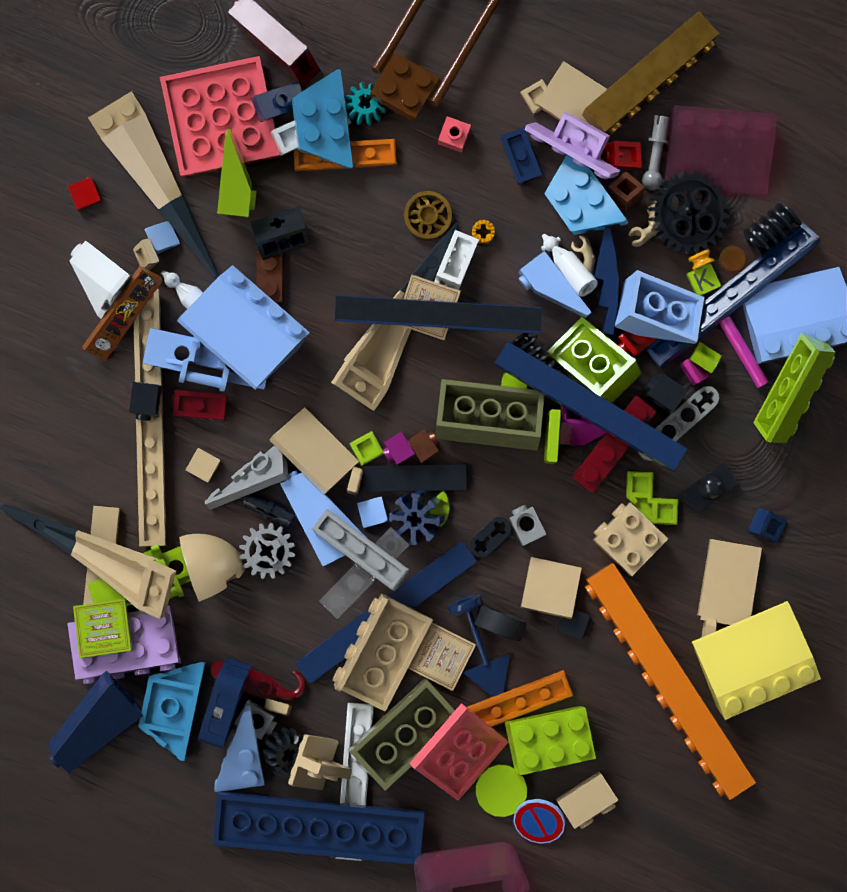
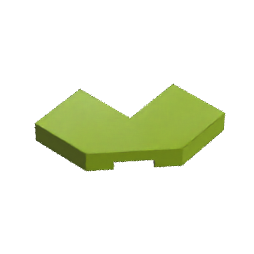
M628 471L626 498L652 524L677 525L678 499L653 498V472Z

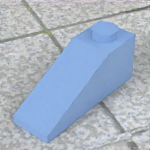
M545 251L520 269L519 274L521 277L518 279L527 291L531 289L535 294L584 318L591 314L589 308Z

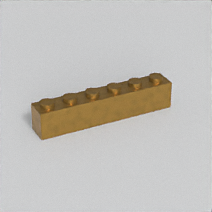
M698 11L584 109L582 116L590 125L606 134L613 135L621 128L622 124L620 122L624 118H633L641 110L639 106L645 100L650 103L660 94L658 91L660 87L664 84L667 87L670 86L679 77L677 73L684 68L687 71L698 61L696 57L701 52L707 54L717 45L715 40L719 35L718 31Z

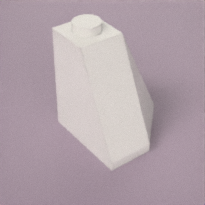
M85 241L73 249L70 263L97 316L102 319L131 279V276Z

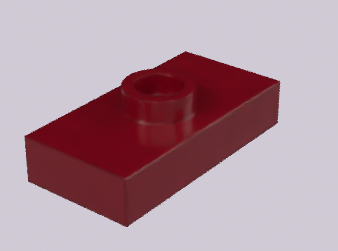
M175 390L173 416L225 421L227 395Z

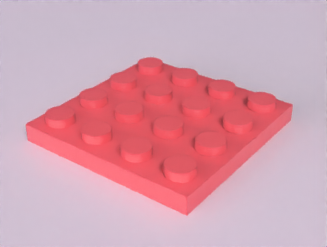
M260 56L160 77L181 178L222 169L226 129H232L245 164L281 157L279 149L270 133L272 130H275L274 120L270 119L260 122L251 100L253 96L267 92Z

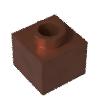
M625 172L608 187L607 193L616 206L626 213L642 199L645 186L628 172Z
M425 429L407 441L421 463L439 452L437 446L440 445L439 441L435 439L433 432L427 434Z

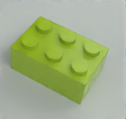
M577 706L505 722L514 770L518 775L596 759L585 707Z

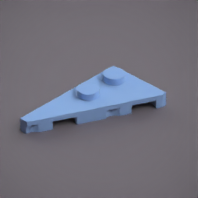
M250 705L245 706V709L241 712L237 729L231 738L227 755L221 765L220 774L215 781V792L265 785Z

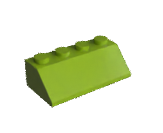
M801 332L753 422L766 441L770 443H787L789 437L795 434L801 415L808 410L814 391L820 388L826 369L830 368L834 362V354L836 352L829 344Z

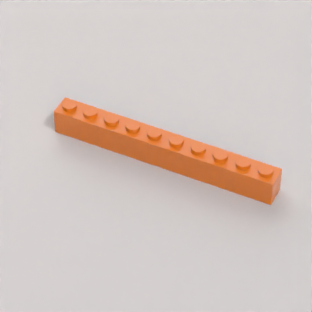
M610 563L587 578L586 582L588 585L585 589L593 600L597 598L601 603L602 607L599 610L607 622L612 620L616 626L613 632L620 643L626 642L629 646L630 651L627 654L635 665L640 663L645 671L641 674L649 687L654 685L659 694L655 697L663 709L668 707L673 714L670 720L677 731L682 729L686 734L687 738L684 739V742L692 753L697 751L701 758L698 763L706 775L711 773L716 782L712 783L719 796L725 795L731 800L754 785L756 782L614 563Z

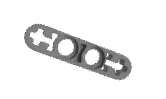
M709 386L699 389L655 429L661 432L665 425L673 426L676 434L672 440L677 441L717 405L719 401L718 392ZM702 392L705 394L710 392L713 395L711 397L712 404L710 405L708 402L703 404L700 409L704 411L700 414L699 409L691 401L694 400L697 404L703 398ZM684 408H690L694 411L695 417L692 422L687 423L682 420L681 411ZM638 452L643 460L652 461V459Z

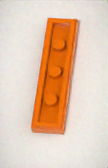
M395 139L350 141L353 168L397 166ZM298 149L294 150L295 172L346 169L343 168L344 166L331 161L327 162L319 159L318 156L313 154L309 155Z
M562 670L470 705L467 708L489 726L493 727L569 698L573 694L565 672Z

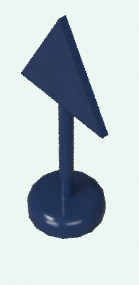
M475 594L459 599L447 607L451 615L466 614L483 661L482 665L466 670L463 673L494 697L502 694L504 691L510 653L489 661L471 612L483 604L481 594Z

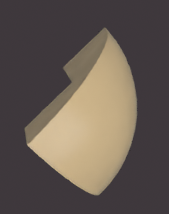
M189 534L179 537L185 564L198 601L223 591L227 588L226 583L229 580L239 578L245 571L244 559H240V553L225 540L207 534Z

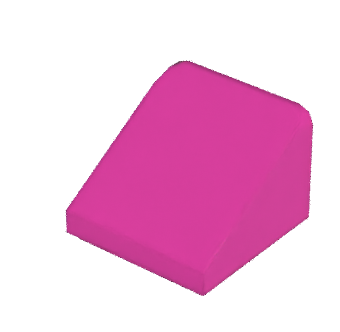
M690 358L680 365L692 385H696L709 376L704 368L691 361Z

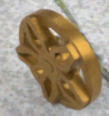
M433 191L417 193L406 204L404 210L405 224L409 231L419 238H437L444 234L451 224L452 210L450 204L439 193ZM425 196H433L438 198V200L430 205L429 200ZM420 197L426 203L422 207L420 206ZM416 200V206L419 211L413 210L409 212L410 206ZM443 202L441 208L437 210L435 205ZM445 207L448 212L447 220L442 215H438L443 212ZM415 214L418 215V219L416 220L408 218ZM437 219H440L445 226L437 224ZM420 222L419 232L416 231L410 223L417 224ZM424 225L428 226V230L425 234H423L422 229ZM432 225L435 228L441 229L437 233L430 234Z

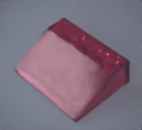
M674 105L670 114L665 180L670 181V175L677 174L679 177V172L686 171L687 174H689V171H696L697 176L700 173H705L706 180L714 178L713 187L717 185L722 186L719 192L767 195L775 143L777 114Z

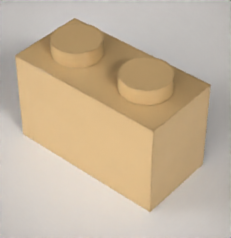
M599 771L556 799L574 829L578 826L581 829L585 828L594 821L592 817L600 812L603 815L616 807L614 803L618 801Z

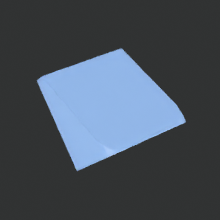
M168 221L145 229L156 254L180 244L172 225Z
M382 496L357 503L363 528L388 522Z

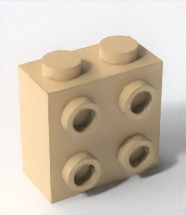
M621 503L613 511L612 515L614 518L607 525L603 522L594 531L596 537L593 541L629 576H633L668 538L632 503H628L626 506Z

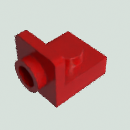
M612 141L606 144L600 159L617 169L642 168L641 143Z
M625 331L616 340L619 342L617 346L634 358L657 338L639 336Z

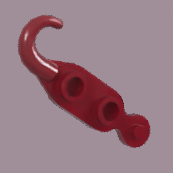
M219 660L213 663L211 673L214 677L217 678L225 661ZM251 669L244 692L264 699L281 698L291 701L298 699L303 694L306 683L301 673L293 671L292 674L298 679L299 684L294 691L284 689L273 677Z

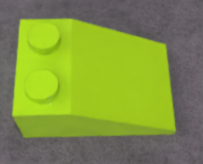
M226 129L217 213L248 217L249 210L255 209L256 191L251 190L252 182L232 129Z
M583 317L547 351L549 352V357L575 382L610 403H613L641 375L636 360Z

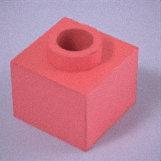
M447 116L438 139V144L462 153L471 125ZM450 130H459V135L452 136Z

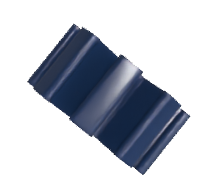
M417 490L411 494L413 503L408 498V494L403 495L395 501V504L399 505L403 511L395 509L389 514L390 522L393 520L404 521L405 525L400 526L393 532L398 539L406 534L407 529H411L409 545H417L423 540L421 532L425 535L426 541H430L439 533V530H435L431 524L439 526L445 521L444 513L441 515L430 514L429 510L441 503L436 496L428 501V505H423L425 490ZM416 512L417 516L422 518L419 522H417V518L413 517V514Z

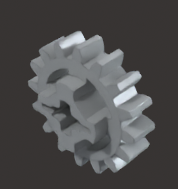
M273 523L269 524L268 529H265L263 524H259V531L250 528L252 535L250 537L243 536L247 543L246 545H240L239 548L245 550V554L239 557L240 559H247L248 562L244 565V568L252 567L251 574L253 576L259 571L261 572V579H265L267 573H270L271 578H276V571L284 574L283 566H292L288 558L295 557L296 555L290 552V548L294 547L295 543H288L287 540L291 535L286 534L283 536V527L280 526L276 531L274 530ZM269 533L277 536L278 538H276L273 541H268L262 536V534ZM254 541L257 545L256 553L251 557L250 550ZM261 542L266 546H273L274 549L271 551L273 559L268 555L262 556L261 553L264 549ZM284 545V557L280 561L278 557L279 548ZM262 561L269 562L271 566H273V568H262L257 564Z

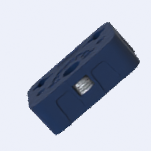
M228 657L226 658L217 676L198 741L223 749L232 731L250 675L251 665Z

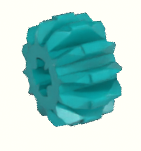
M361 82L359 83V91L352 86L350 88L352 95H345V101L348 102L345 105L346 111L350 112L348 118L354 120L358 117L357 125L361 126L363 119L366 120L367 126L372 125L371 118L380 122L381 117L378 113L385 114L386 108L381 106L383 104L369 97L374 84L370 83L368 89H365L364 83ZM365 100L367 103V100H369L370 108L366 109L364 106V109H362L361 101Z

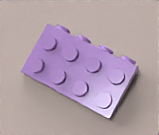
M167 606L165 616L161 619L145 612L140 613V611L128 613L132 651L79 658L75 622L68 623L75 680H83V684L96 683L105 671H108L115 679L125 678L124 673L134 672L135 676L150 674V669L160 667V671L176 669L175 664H180L181 659L178 655L171 606Z

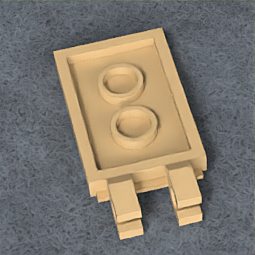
M714 539L709 540L697 614L701 616L700 620H704L701 637L716 632V623L728 624L730 626L751 617L762 548Z

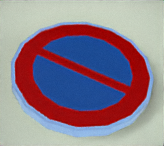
M541 799L527 800L519 805L514 814L513 822L516 830L522 837L531 842L540 844L550 843L558 839L564 832V815L556 805L549 801Z

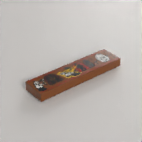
M139 266L82 346L84 351L106 361L162 283L161 276Z

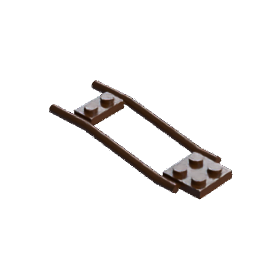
M412 0L371 68L374 73L381 74L370 92L369 97L413 122L427 101L434 107H438L501 0L488 1L442 81L440 77L403 56L393 53L424 1Z

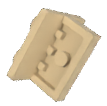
M304 735L288 784L294 787L322 790L326 779L337 781L338 778L349 779L352 769L333 761L338 741L330 738Z

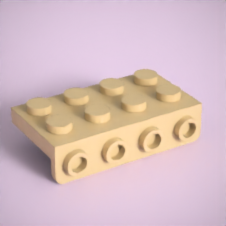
M381 593L379 599L374 598L368 610L371 614L367 622L362 621L356 633L359 637L355 645L351 644L348 647L344 657L347 661L343 668L339 667L333 681L335 682V690L340 692L342 690L386 711L433 619Z

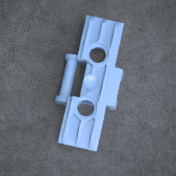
M150 328L143 364L181 372L179 382L184 383V381L220 388L219 391L225 392L227 382L252 387L236 372L229 371L225 363L195 336L189 337ZM180 346L186 347L190 353L189 357L183 361L176 359L174 355L175 349ZM191 363L222 370V378L187 371V366ZM266 380L258 387V389L264 390Z

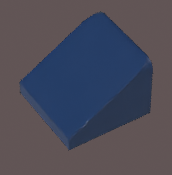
M758 508L748 530L777 544L787 520L771 511Z

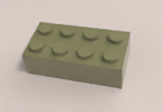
M442 379L435 439L537 451L541 438L544 395L532 389Z
M423 679L356 741L348 751L384 790H387L411 767L409 763L455 710L428 680Z

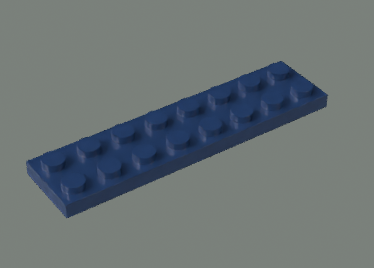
M218 792L213 845L420 865L425 811Z

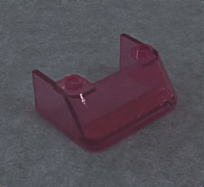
M503 841L423 853L417 857L414 864L417 892H452V888L501 880L504 892H530L529 882L515 847Z

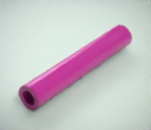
M726 317L719 324L756 387L759 388L768 383V380L731 317Z

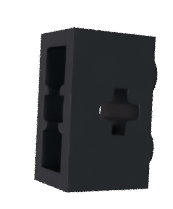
M300 207L250 222L262 260L311 245Z

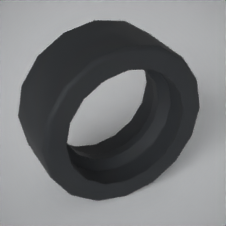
M481 605L475 625L520 642L527 622Z

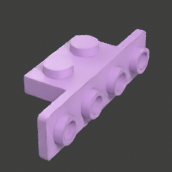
M563 112L555 132L536 122L527 124L525 130L531 133L530 136L534 140L539 142L545 141L552 145L551 148L555 152L567 154L573 157V162L583 167L588 166L595 170L594 173L603 179L618 176L619 169L599 159L610 135L575 115Z

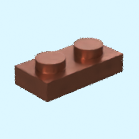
M256 251L257 287L275 303H283V254L262 260L260 252Z

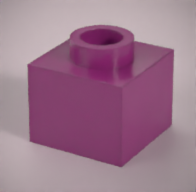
M402 432L384 442L387 448L383 449V452L390 463L395 461L399 465L415 455Z

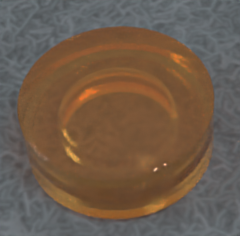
M728 246L719 255V264L727 272H736L745 264V253L737 246Z

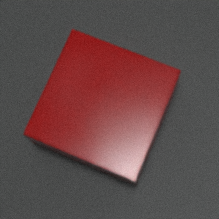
M92 177L67 186L78 211L102 202Z

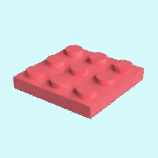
M461 703L409 764L449 795L459 800L509 741Z

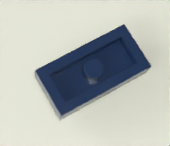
M299 82L267 91L251 98L260 122L293 112L292 98L302 92Z
M524 127L500 136L517 185L542 177Z

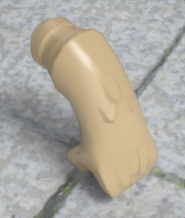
M647 210L649 218L653 217L654 212ZM648 221L649 226L645 229L640 227L631 229L629 236L637 235L640 237L639 240L632 242L633 246H642L659 232L651 231L656 225L655 222Z
M580 235V239L583 240V246L579 248L576 243L572 242L571 247L574 251L582 253L584 257L583 265L594 275L595 255L589 239Z

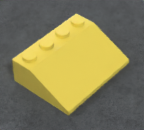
M788 601L692 641L715 705L725 720L821 679L812 653Z

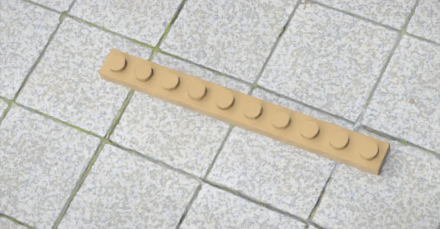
M157 289L134 320L135 382L162 386V368L143 364L150 328L161 330L160 290ZM161 391L158 417H151V421L136 419L139 546H154L156 544L166 546L163 392Z

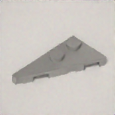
M275 445L265 454L260 451L251 462L246 463L231 476L234 480L222 491L219 488L216 489L205 500V505L212 510L288 479L287 457Z

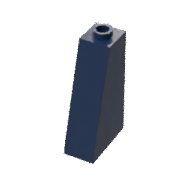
M105 671L48 743L51 751L49 758L57 768L62 766L70 773L143 716L135 699L108 671Z

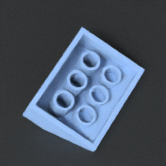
M233 265L221 274L177 320L255 390L298 351L310 333Z
M839 267L769 283L743 304L758 364L788 358L801 332L823 341L831 347L847 344V286Z

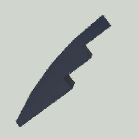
M605 228L593 277L598 283H602L597 308L606 310L601 333L611 337L614 332L618 307L619 280L617 257L611 229Z

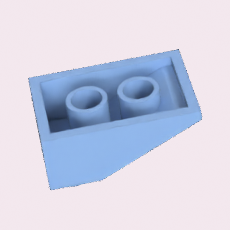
M637 270L622 283L615 327L639 336L695 344L698 339L704 297Z

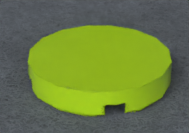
M497 764L489 767L480 775L476 783V796L479 805L487 813L493 816L506 817L515 814L519 805L525 802L527 798V785L524 777L516 774L513 767Z

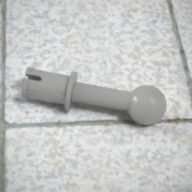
M658 115L654 117L652 138H649V141H653L649 171L645 172L642 177V184L648 190L659 188L662 184L659 167L663 144H669L667 136L670 117Z

